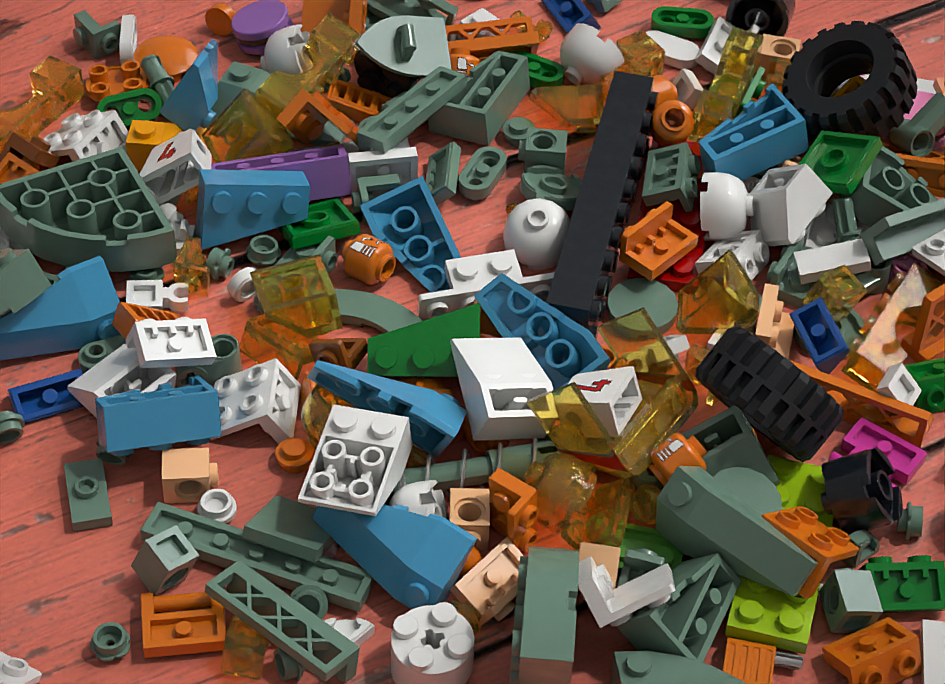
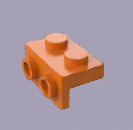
M668 201L657 209L650 210L645 218L634 226L627 227L620 237L619 260L650 281L697 247L698 236L672 219L673 205Z

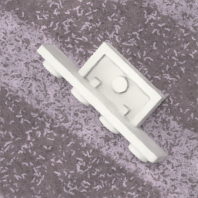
M514 249L445 260L444 270L450 289L420 294L418 296L417 315L421 320H427L471 306L475 299L473 295L501 273L545 302L547 301L555 272L523 277Z

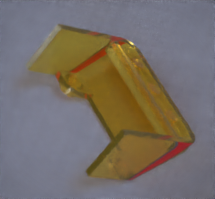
M644 307L601 324L597 328L617 358L610 369L633 366L642 396L641 403L618 437H611L575 382L533 397L527 402L563 456L622 479H628L643 473L652 462L650 458L651 451L671 434L677 433L698 406V394L694 384Z

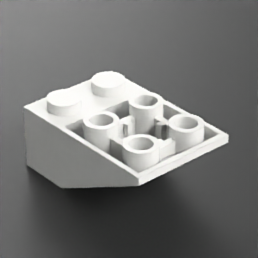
M521 337L451 339L450 345L473 440L545 438L559 418L560 413L550 379Z
M333 404L300 491L298 502L376 516L401 479L413 445L409 417Z

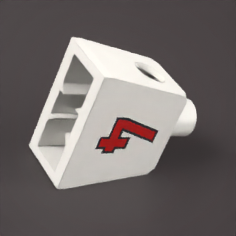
M193 129L178 133L177 136L152 149L140 172V176L158 205L199 185V170H211L212 155Z
M633 366L577 374L572 377L562 393H554L564 430L568 434L618 437L642 401Z

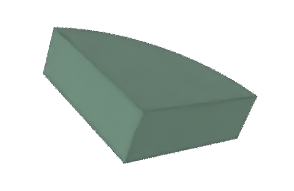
M858 530L850 534V542L859 547L856 556L842 559V561L851 569L857 567L879 551V541L867 530Z

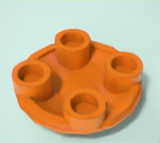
M172 35L156 36L147 39L137 46L133 54L134 60L139 63L146 56L153 54L159 56L166 73L173 77L175 83L181 80L182 74L188 71L197 58V50L190 41Z
M129 60L122 63V65L109 67L98 64L88 70L89 78L85 82L84 90L88 97L100 102L107 96L140 88H148L149 80L144 71L141 70L140 63L135 60Z

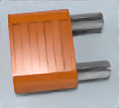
M727 638L722 671L740 679L745 684H772L774 666L801 670L803 666L802 656L777 652L776 646Z

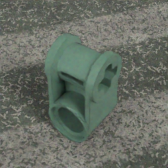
M218 334L211 337L217 356L213 364L175 367V384L177 388L189 385L187 373L190 372L192 377L200 376L210 385H215V382L222 377L242 371L239 342L237 339L229 334Z

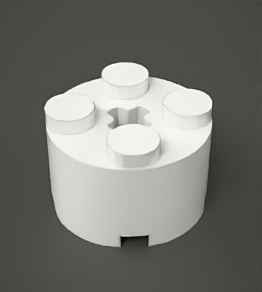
M441 602L436 605L421 606L395 619L391 634V673L396 684H466L473 670L474 633L469 622L457 612L454 605Z

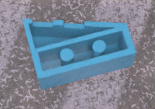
M200 169L196 237L201 250L308 219L310 184L304 172Z

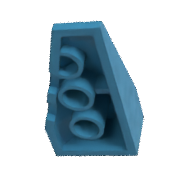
M101 256L65 269L57 275L59 281L50 286L28 305L15 314L9 311L0 316V361L81 349L88 343L121 335L112 325L116 308L120 301Z
M398 504L394 507L383 505L376 516L317 506L312 517L393 598L410 609L426 605H436L448 599L451 593L450 588L456 583L477 540L476 537L444 517L430 514L427 517L409 512V507Z

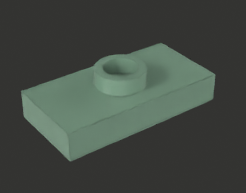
M450 142L429 156L426 184L437 206L456 194L461 147L455 142Z
M102 458L64 464L73 531L112 526Z

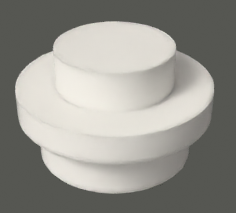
M211 489L203 494L198 503L197 510L198 515L227 524L235 517L237 506L236 501L227 491Z

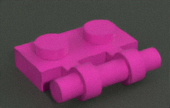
M862 417L842 439L840 448L849 455L866 449L879 448L887 456L894 469L895 474L888 475L890 481L894 478L905 485L908 484L924 464L927 456L926 451ZM834 451L828 461L843 456Z

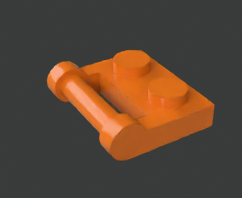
M205 592L154 596V593L141 594L144 658L227 650L224 606ZM209 607H211L210 609H200V610H189V611H178V612H168V613H157V614H155L156 612H166V611H177V610H188V609H198V608H209Z

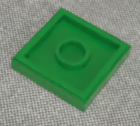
M821 130L799 165L807 164L833 193L852 195L883 147L880 137Z
M338 198L311 204L308 208V219L277 228L294 250L322 243L327 236L339 239L361 233L359 221Z

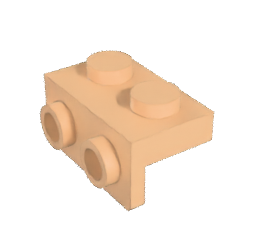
M507 537L450 588L453 595L481 626L492 617L499 622L516 607L512 599L517 595L520 556L524 555Z

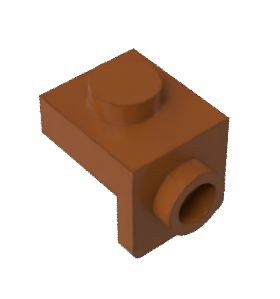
M12 132L0 154V162L10 152L20 159L25 156L32 162L48 168H54L59 162L60 157L49 150L51 144L35 135L32 138H28Z
M366 338L313 339L309 343V349L315 363L319 360L355 369L368 353V344Z

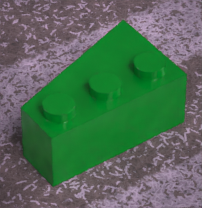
M480 303L368 338L367 373L381 377H458L450 340L480 338Z

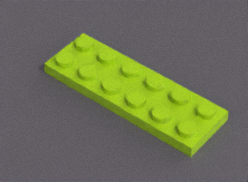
M768 455V460L780 481V484L775 487L781 496L782 510L797 506L806 507L818 515L817 520L828 528L832 527L834 514H826L821 503V493L826 491L822 466ZM739 576L741 582L733 597L725 635L805 654L819 586L813 597L805 599L799 594L791 596Z

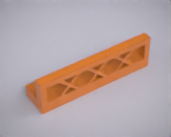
M531 16L445 26L447 37L458 34L464 39L448 41L449 54H451V48H466L471 50L470 55L477 57L480 61L485 60L498 50L508 53L521 50L536 55L540 44L538 31L533 30ZM525 26L526 32L507 34L513 27ZM480 31H490L495 35L476 38Z
M790 360L842 406L844 410L843 421L855 425L862 417L921 448L934 419V415L931 412Z

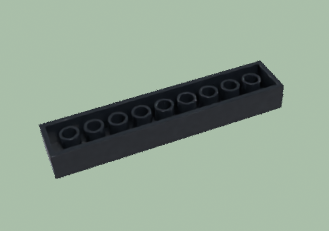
M615 71L546 301L547 304L589 330L596 340L599 326L594 325L595 322H602L606 301H602V297H609L612 276H608L609 272H616L619 252H615V248L620 249L621 246L620 237L625 230L621 226H628L632 205H628V202L634 203L638 183L634 182V179L640 180L642 176L644 160L640 159L647 157L650 142L647 136L652 137L650 135L652 118L650 111L656 109L658 92L653 91L654 77Z

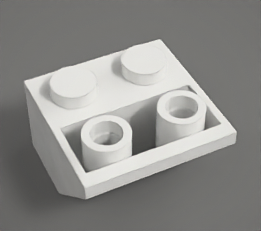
M807 164L769 169L749 194V196H754L755 215L750 217L751 230H761L764 242L768 246L796 244L805 236V228L811 220L818 217L825 210V202L833 192Z
M123 344L69 384L67 390L97 418L95 398L136 389L141 390V393L158 391V384L167 382L172 383L173 389L175 388L176 373L170 367L141 369L136 348H127V345Z

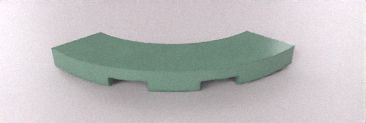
M349 289L310 291V300L318 325L330 323L350 324L360 327L368 325L386 333L423 321L406 307L376 294Z

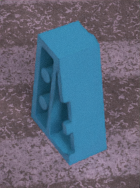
M772 83L765 89L766 94L755 103L750 100L743 106L744 112L734 120L726 119L698 142L703 172L727 173L742 181L808 151L806 120Z
M200 376L190 377L189 385L172 389V383L167 382L158 384V391L141 393V390L136 389L95 398L99 444L107 453L111 452L114 456L130 455L135 452L136 448L149 447L151 450H166L173 447L172 443L187 441V444L201 445L209 443L212 437L222 436L218 391Z

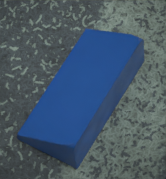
M541 0L567 34L577 23L587 24L597 30L601 28L581 0Z
M819 297L789 315L816 368L821 372L830 374L850 350L822 297Z
M81 369L8 389L7 395L13 412L22 415L26 424L84 407L67 390L69 384L83 375Z

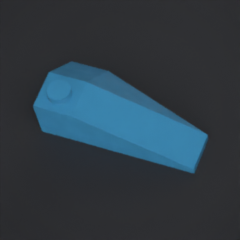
M213 38L202 50L159 110L160 114L184 131L189 129L195 131L198 126L205 129L216 114L211 110L218 99V42Z
M423 176L360 205L374 237L388 243L393 249L394 257L430 293L450 289L444 270L445 260L461 258Z
M501 273L473 295L503 338L521 337L550 379L554 393H562L572 377L577 374L607 369L611 359L589 330L550 306L505 274Z
M317 360L307 377L355 408L409 417L412 443L435 458L455 438L467 413V410L460 407L459 401L451 395L439 394L431 389Z

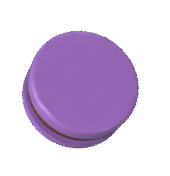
M260 0L250 3L240 9L231 21V28L236 36L239 48L243 52L252 55L264 54L266 43L274 32L288 26H293L292 20L288 17L286 5L278 0Z

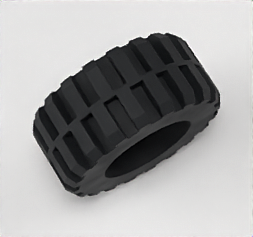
M852 21L849 25L842 22L834 24V28L830 30L825 28L817 32L818 36L812 40L810 38L802 44L803 48L793 54L790 60L792 64L787 65L783 76L785 80L782 82L783 95L806 120L807 137L813 143L821 130L876 136L881 137L883 140L890 135V130L893 127L898 128L904 122L903 116L905 113L909 114L914 104L912 99L916 98L918 89L916 72L899 39L888 28H883L881 25L868 22L866 25L864 21ZM870 74L866 81L854 91L843 96L830 97L832 92L846 80L858 75Z
M740 326L727 329L696 368V379L728 408L734 405L738 407L755 430L801 462L812 459L843 420L844 410L842 406L825 389L795 366L794 363L778 353L777 350Z

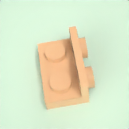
M765 283L755 336L789 359L794 323L789 315L790 313L782 312L784 301L777 300L779 286Z

